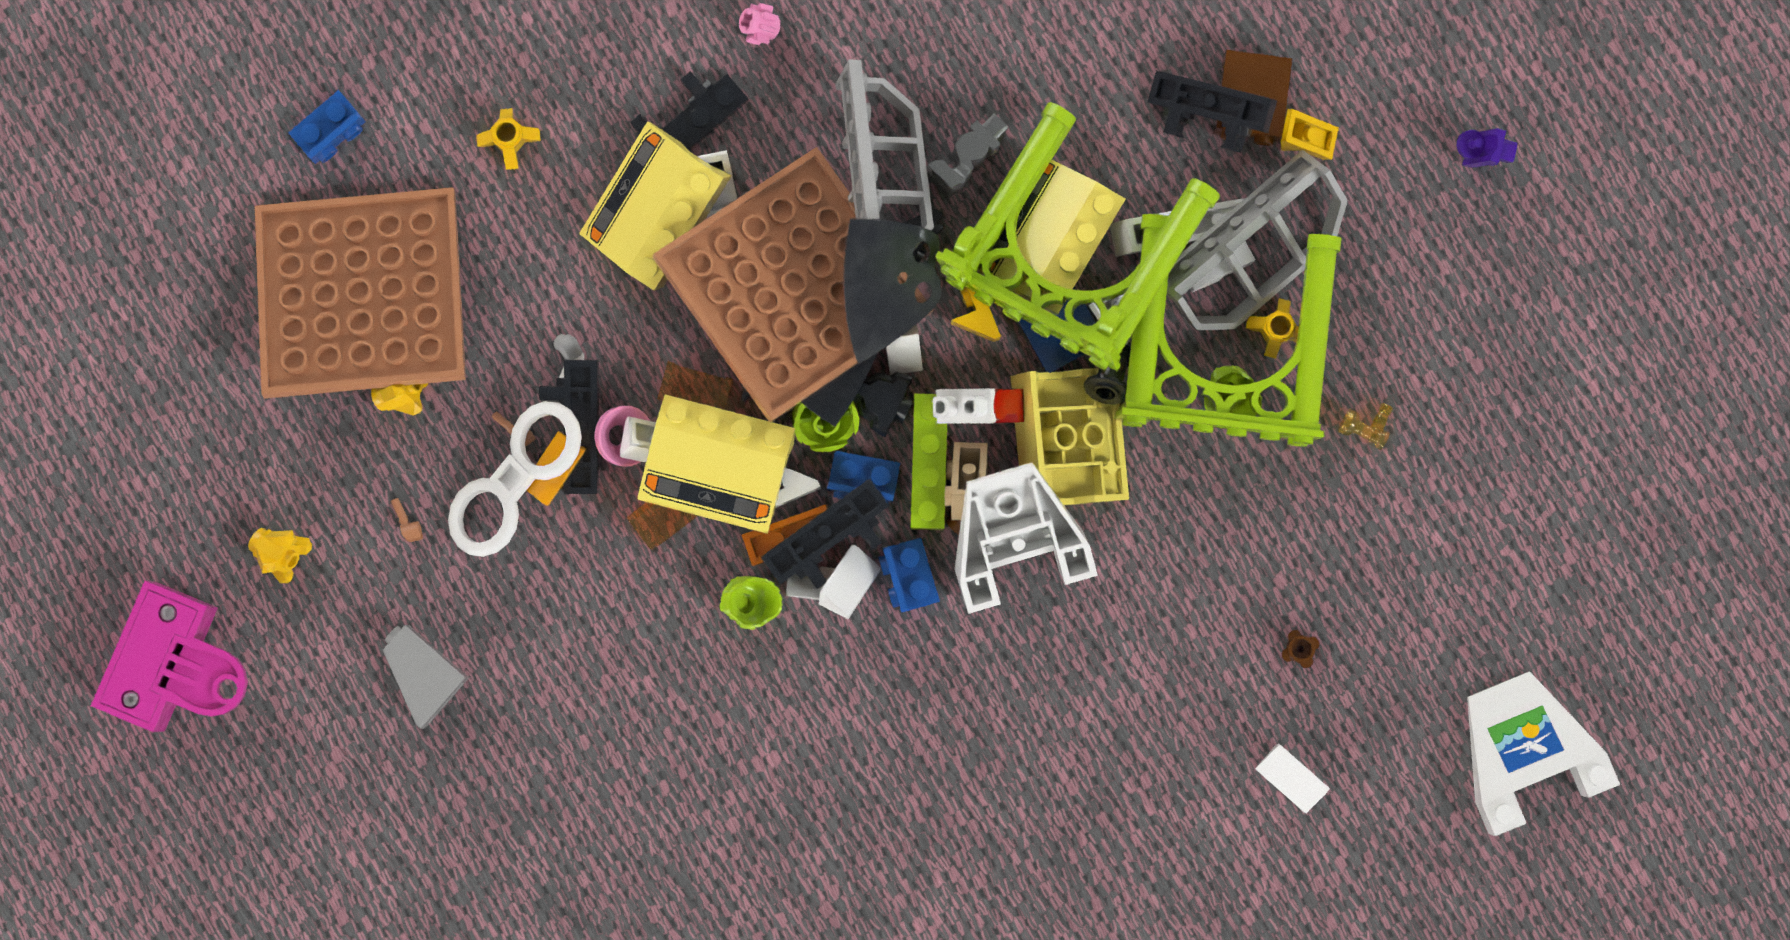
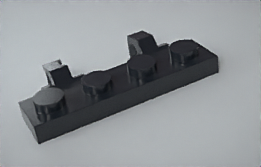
M1157 70L1147 101L1148 103L1165 107L1164 116H1167L1164 133L1183 138L1184 126L1189 123L1188 119H1194V115L1221 121V127L1226 128L1225 134L1227 136L1225 143L1221 147L1239 153L1242 151L1246 137L1251 136L1252 129L1265 133L1269 132L1277 100Z
M690 71L680 79L681 83L693 95L687 100L690 105L664 128L660 124L657 127L680 141L690 151L747 103L749 98L728 74L713 85L709 80L702 84ZM641 114L630 122L638 134L641 133L646 124Z
M565 359L564 378H556V386L539 387V400H559L560 404L573 412L580 425L582 436L580 445L587 449L565 481L564 494H598L599 451L595 444V429L599 421V360ZM544 452L539 453V459L541 458Z
M870 478L761 556V558L780 584L796 574L800 580L807 576L815 588L818 589L825 585L828 580L822 574L821 567L818 565V563L824 560L821 555L848 535L854 538L860 534L869 543L871 550L884 542L874 527L880 523L876 515L889 507L890 504Z

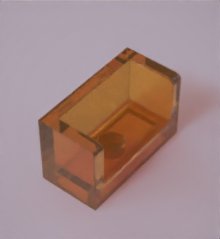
M668 361L657 400L662 403L666 394L726 410L734 380L678 366L674 362Z
M646 502L626 518L650 550L653 551L698 517V515Z

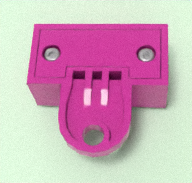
M145 580L91 706L151 732H165L176 705L194 713L210 717L227 714L238 707L246 694L248 685L244 666L237 657L228 651L204 642L218 608L158 582ZM226 679L234 681L237 686V692L231 699L224 698L220 693V685Z

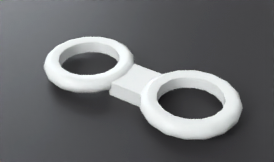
M544 401L530 406L519 416L512 429L510 439L511 454L507 456L490 478H480L465 485L458 491L450 506L448 517L449 530L457 547L469 555L485 557L499 552L510 542L517 529L519 518L517 501L535 479L549 480L561 476L572 466L579 454L582 439L578 420L570 409L557 402ZM548 415L555 416L560 419L565 427V448L560 457L553 463L537 466L527 456L525 448L526 435L532 424L539 418ZM492 492L499 498L503 506L504 516L502 525L497 534L490 540L481 543L474 542L469 538L464 529L463 518L465 509L469 502L478 494Z

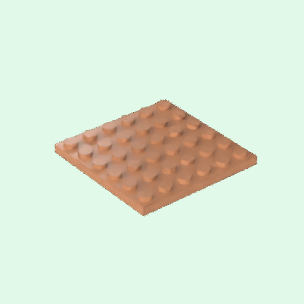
M817 147L664 246L652 256L770 423L857 364L848 330L844 299L845 248L850 218L856 219L854 202H848L850 192ZM905 272L900 273L898 276V282L903 284L907 280ZM916 288L915 299L920 303L927 301L920 290Z
M454 187L255 206L261 394L264 399L383 388L393 384H403L405 386L466 380L456 193Z

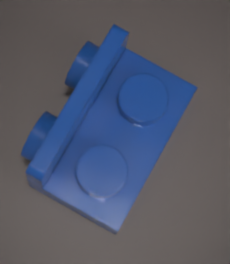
M338 90L288 133L314 164L319 161L325 163L337 153L338 150L335 147L345 139L351 141L362 132L363 128L361 125L366 121Z
M835 451L827 490L834 491L833 498L842 499L871 478L887 502L893 503L900 463Z
M921 537L883 548L884 555L879 556L878 559L883 576L889 574L891 576L894 587L889 588L888 593L893 608L900 607L901 613L940 602Z

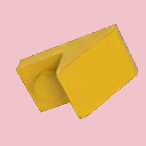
M1287 109L1281 139V150H1304L1309 155L1322 160H1332L1339 127L1297 110Z
M965 287L963 291L960 290L966 308L973 306L974 311L952 319L951 324L992 342L1000 340L1001 335L990 307L974 297L975 292Z

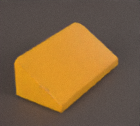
M560 431L556 433L537 462V466L551 464L560 457L565 448L566 435ZM580 445L579 454L572 466L561 476L549 480L535 479L526 491L548 507L587 449Z

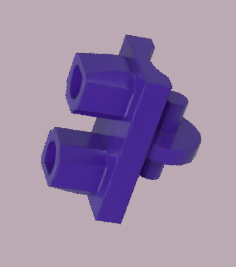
M1496 128L1480 132L1477 130L1464 131L1458 136L1456 147L1459 154L1465 158L1462 166L1475 168L1486 165L1494 166L1500 161L1512 163L1515 159L1518 144L1506 140V131Z

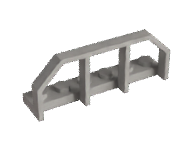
M848 59L835 87L836 90H841L846 128L842 149H848L852 190L848 195V202H854L856 219H880L879 212L882 203L919 205L921 225L932 231L934 224L919 108L885 78L867 77V74L862 71L861 60ZM866 91L878 92L909 119L911 137L874 136L873 132L869 131L871 105L866 103ZM873 150L912 151L917 191L876 189L878 165L876 162H873ZM919 242V243L915 246L914 250H915L922 242Z
M1301 150L1181 253L1168 276L1167 296L1175 302L1186 321L1196 330L1236 329L1305 270L1307 247L1303 250L1300 249L1278 212L1312 185L1320 176L1332 194L1321 234L1338 235L1348 200L1330 169L1304 150ZM1271 220L1292 254L1293 259L1256 289L1233 251ZM1226 259L1248 294V297L1226 316H1195L1182 295L1207 273L1212 271L1221 261Z

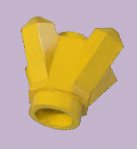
M513 108L500 109V118L491 129L476 135L477 147L495 145L503 152L506 170L518 169L517 152L525 142L541 141L540 129L521 126L514 120Z
M1279 298L1275 312L1266 317L1250 316L1247 320L1245 328L1260 332L1267 343L1264 356L1276 359L1282 344L1289 340L1297 343L1299 327L1289 313L1291 301Z
M428 383L405 386L403 384H393L388 387L371 389L372 401L381 411L396 410L416 415L422 411L420 393L423 388L427 387Z
M260 528L252 535L248 548L253 552V556L257 558L262 574L272 572L279 583H289L294 574L292 569L299 561V555H307L312 550V543L309 538L295 536L293 530L272 531Z

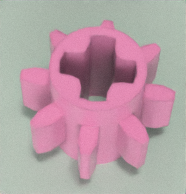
M759 3V5L751 4L750 8L742 12L739 19V28L741 33L748 34L746 42L756 45L761 43L769 44V40L774 39L778 35L780 19L778 15L772 14L773 6Z

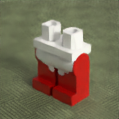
M1023 389L936 390V397L933 398V415L937 417V423L1024 422Z

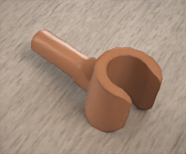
M496 411L492 418L511 435L514 425ZM530 429L526 435L525 447L536 439Z
M393 499L391 503L399 518L402 536L408 542L422 540L423 534L420 522L409 523L399 499Z

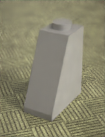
M404 625L402 628L396 626L385 638L384 641L387 643V646L383 649V652L415 724L419 728L424 729L465 684L469 677L410 625Z

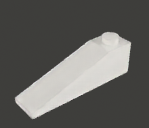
M1244 198L1219 202L1213 208H1209L1188 243L1195 242L1242 202ZM1171 211L1158 214L1169 216ZM1142 217L1111 223L1110 230L1116 257L1141 252L1144 230L1140 229Z

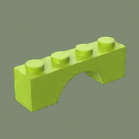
M914 393L910 528L914 530H944L947 423H937V417L933 415V398L936 397V394Z

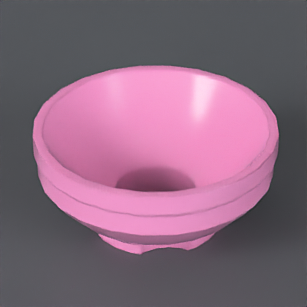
M633 406L611 408L600 417L596 425L595 444L600 455L609 463L617 466L629 467L641 462L620 457L621 444L616 446L611 443L609 438L610 430L615 426H620L624 431L625 421L628 416L650 421L643 411Z

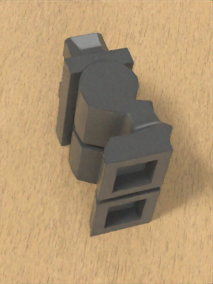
M993 114L983 125L976 120L969 127L968 133L963 134L955 143L952 155L956 167L950 168L944 160H935L927 166L928 179L948 199L955 194H961L965 185L970 180L973 170L982 167L986 158L991 161L997 155L1001 144L1000 141L1006 136L1005 132L1008 130V126L996 114Z

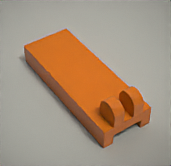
M825 504L770 524L768 534L755 530L742 534L752 566L764 563L761 556L827 510L828 505Z

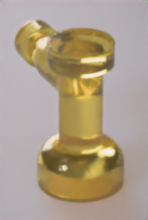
M1381 403L1378 409L1379 412L1373 419L1371 426L1359 421V414L1349 408L1337 432L1345 436L1355 433L1374 443L1375 448L1382 450L1390 435L1384 428L1393 408Z

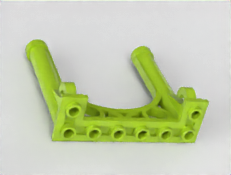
M1048 102L1041 113L1043 118L975 227L968 226L963 230L954 246L953 252L945 248L943 253L938 251L935 257L941 266L940 271L947 277L946 282L961 291H963L964 287L975 292L974 297L987 306L995 303L1004 308L1002 312L1016 322L1024 319L1032 324L1031 329L1039 335L1048 338L1051 334L1060 339L1059 344L1074 354H1077L1078 351L1090 356L1088 360L1095 366L1103 370L1110 367L1118 371L1121 366L1119 363L1121 358L1120 352L1209 208L1215 206L1220 198V194L1208 184L1192 178L1137 268L1118 284L1101 290L1080 291L1064 288L1048 281L1039 275L1024 259L1018 246L1016 234L1018 216L1024 203L1076 121L1075 116L1068 110L1055 103ZM1006 228L1009 248H996L992 250ZM1002 258L1015 259L1017 264L1015 276L1009 280H1002L991 273V266L996 260ZM981 267L985 276L978 273ZM1024 275L1028 277L1025 281L1026 285L1032 290L1031 301L1010 291L1019 287L1024 280ZM1041 289L1045 290L1048 293L1042 295ZM1123 295L1117 306L1113 305L1107 310L1103 301ZM1065 300H1068L1069 302H1067L1065 308V317L1068 322L1044 309L1051 304L1064 305ZM1095 303L1101 312L1099 321L1092 326H1086L1073 318V313L1079 305Z
M1142 215L1140 229L1144 230L1140 262L1168 218L1167 215ZM1326 234L1308 235L1299 329L1295 349L1286 364L1275 374L1251 384L1225 385L1208 381L1192 373L1174 356L1164 332V313L1168 286L1167 276L1132 333L1125 402L1115 412L1114 419H1121L1122 425L1128 427H1142V425H1146L1147 422L1153 420L1160 421L1159 427L1180 429V424L1193 425V431L1213 433V428L1227 429L1226 435L1246 437L1247 432L1260 433V439L1280 441V438L1288 439L1287 445L1299 447L1313 445V441L1323 438L1324 431L1320 430L1319 416L1336 255L1340 252L1342 238ZM1159 348L1161 355L1171 369L1160 374L1155 379ZM1298 364L1295 394H1293L1292 390L1281 382V379L1288 375ZM1179 375L1189 386L1188 397L1183 401L1167 399L1161 390L1165 379ZM1270 386L1274 387L1284 395L1286 399L1285 408L1281 412L1263 410L1258 402L1259 394ZM1197 387L1203 389L1201 395L1208 397L1212 401L1215 411L1185 407L1192 404L1196 399ZM1252 393L1249 398L1250 407L1257 416L1229 413L1234 402L1245 400V394ZM1220 394H1231V395L1228 396V397L1223 401V399H1222V397H1221ZM1153 395L1161 405L1152 404ZM1291 412V420L1282 419L1288 416Z

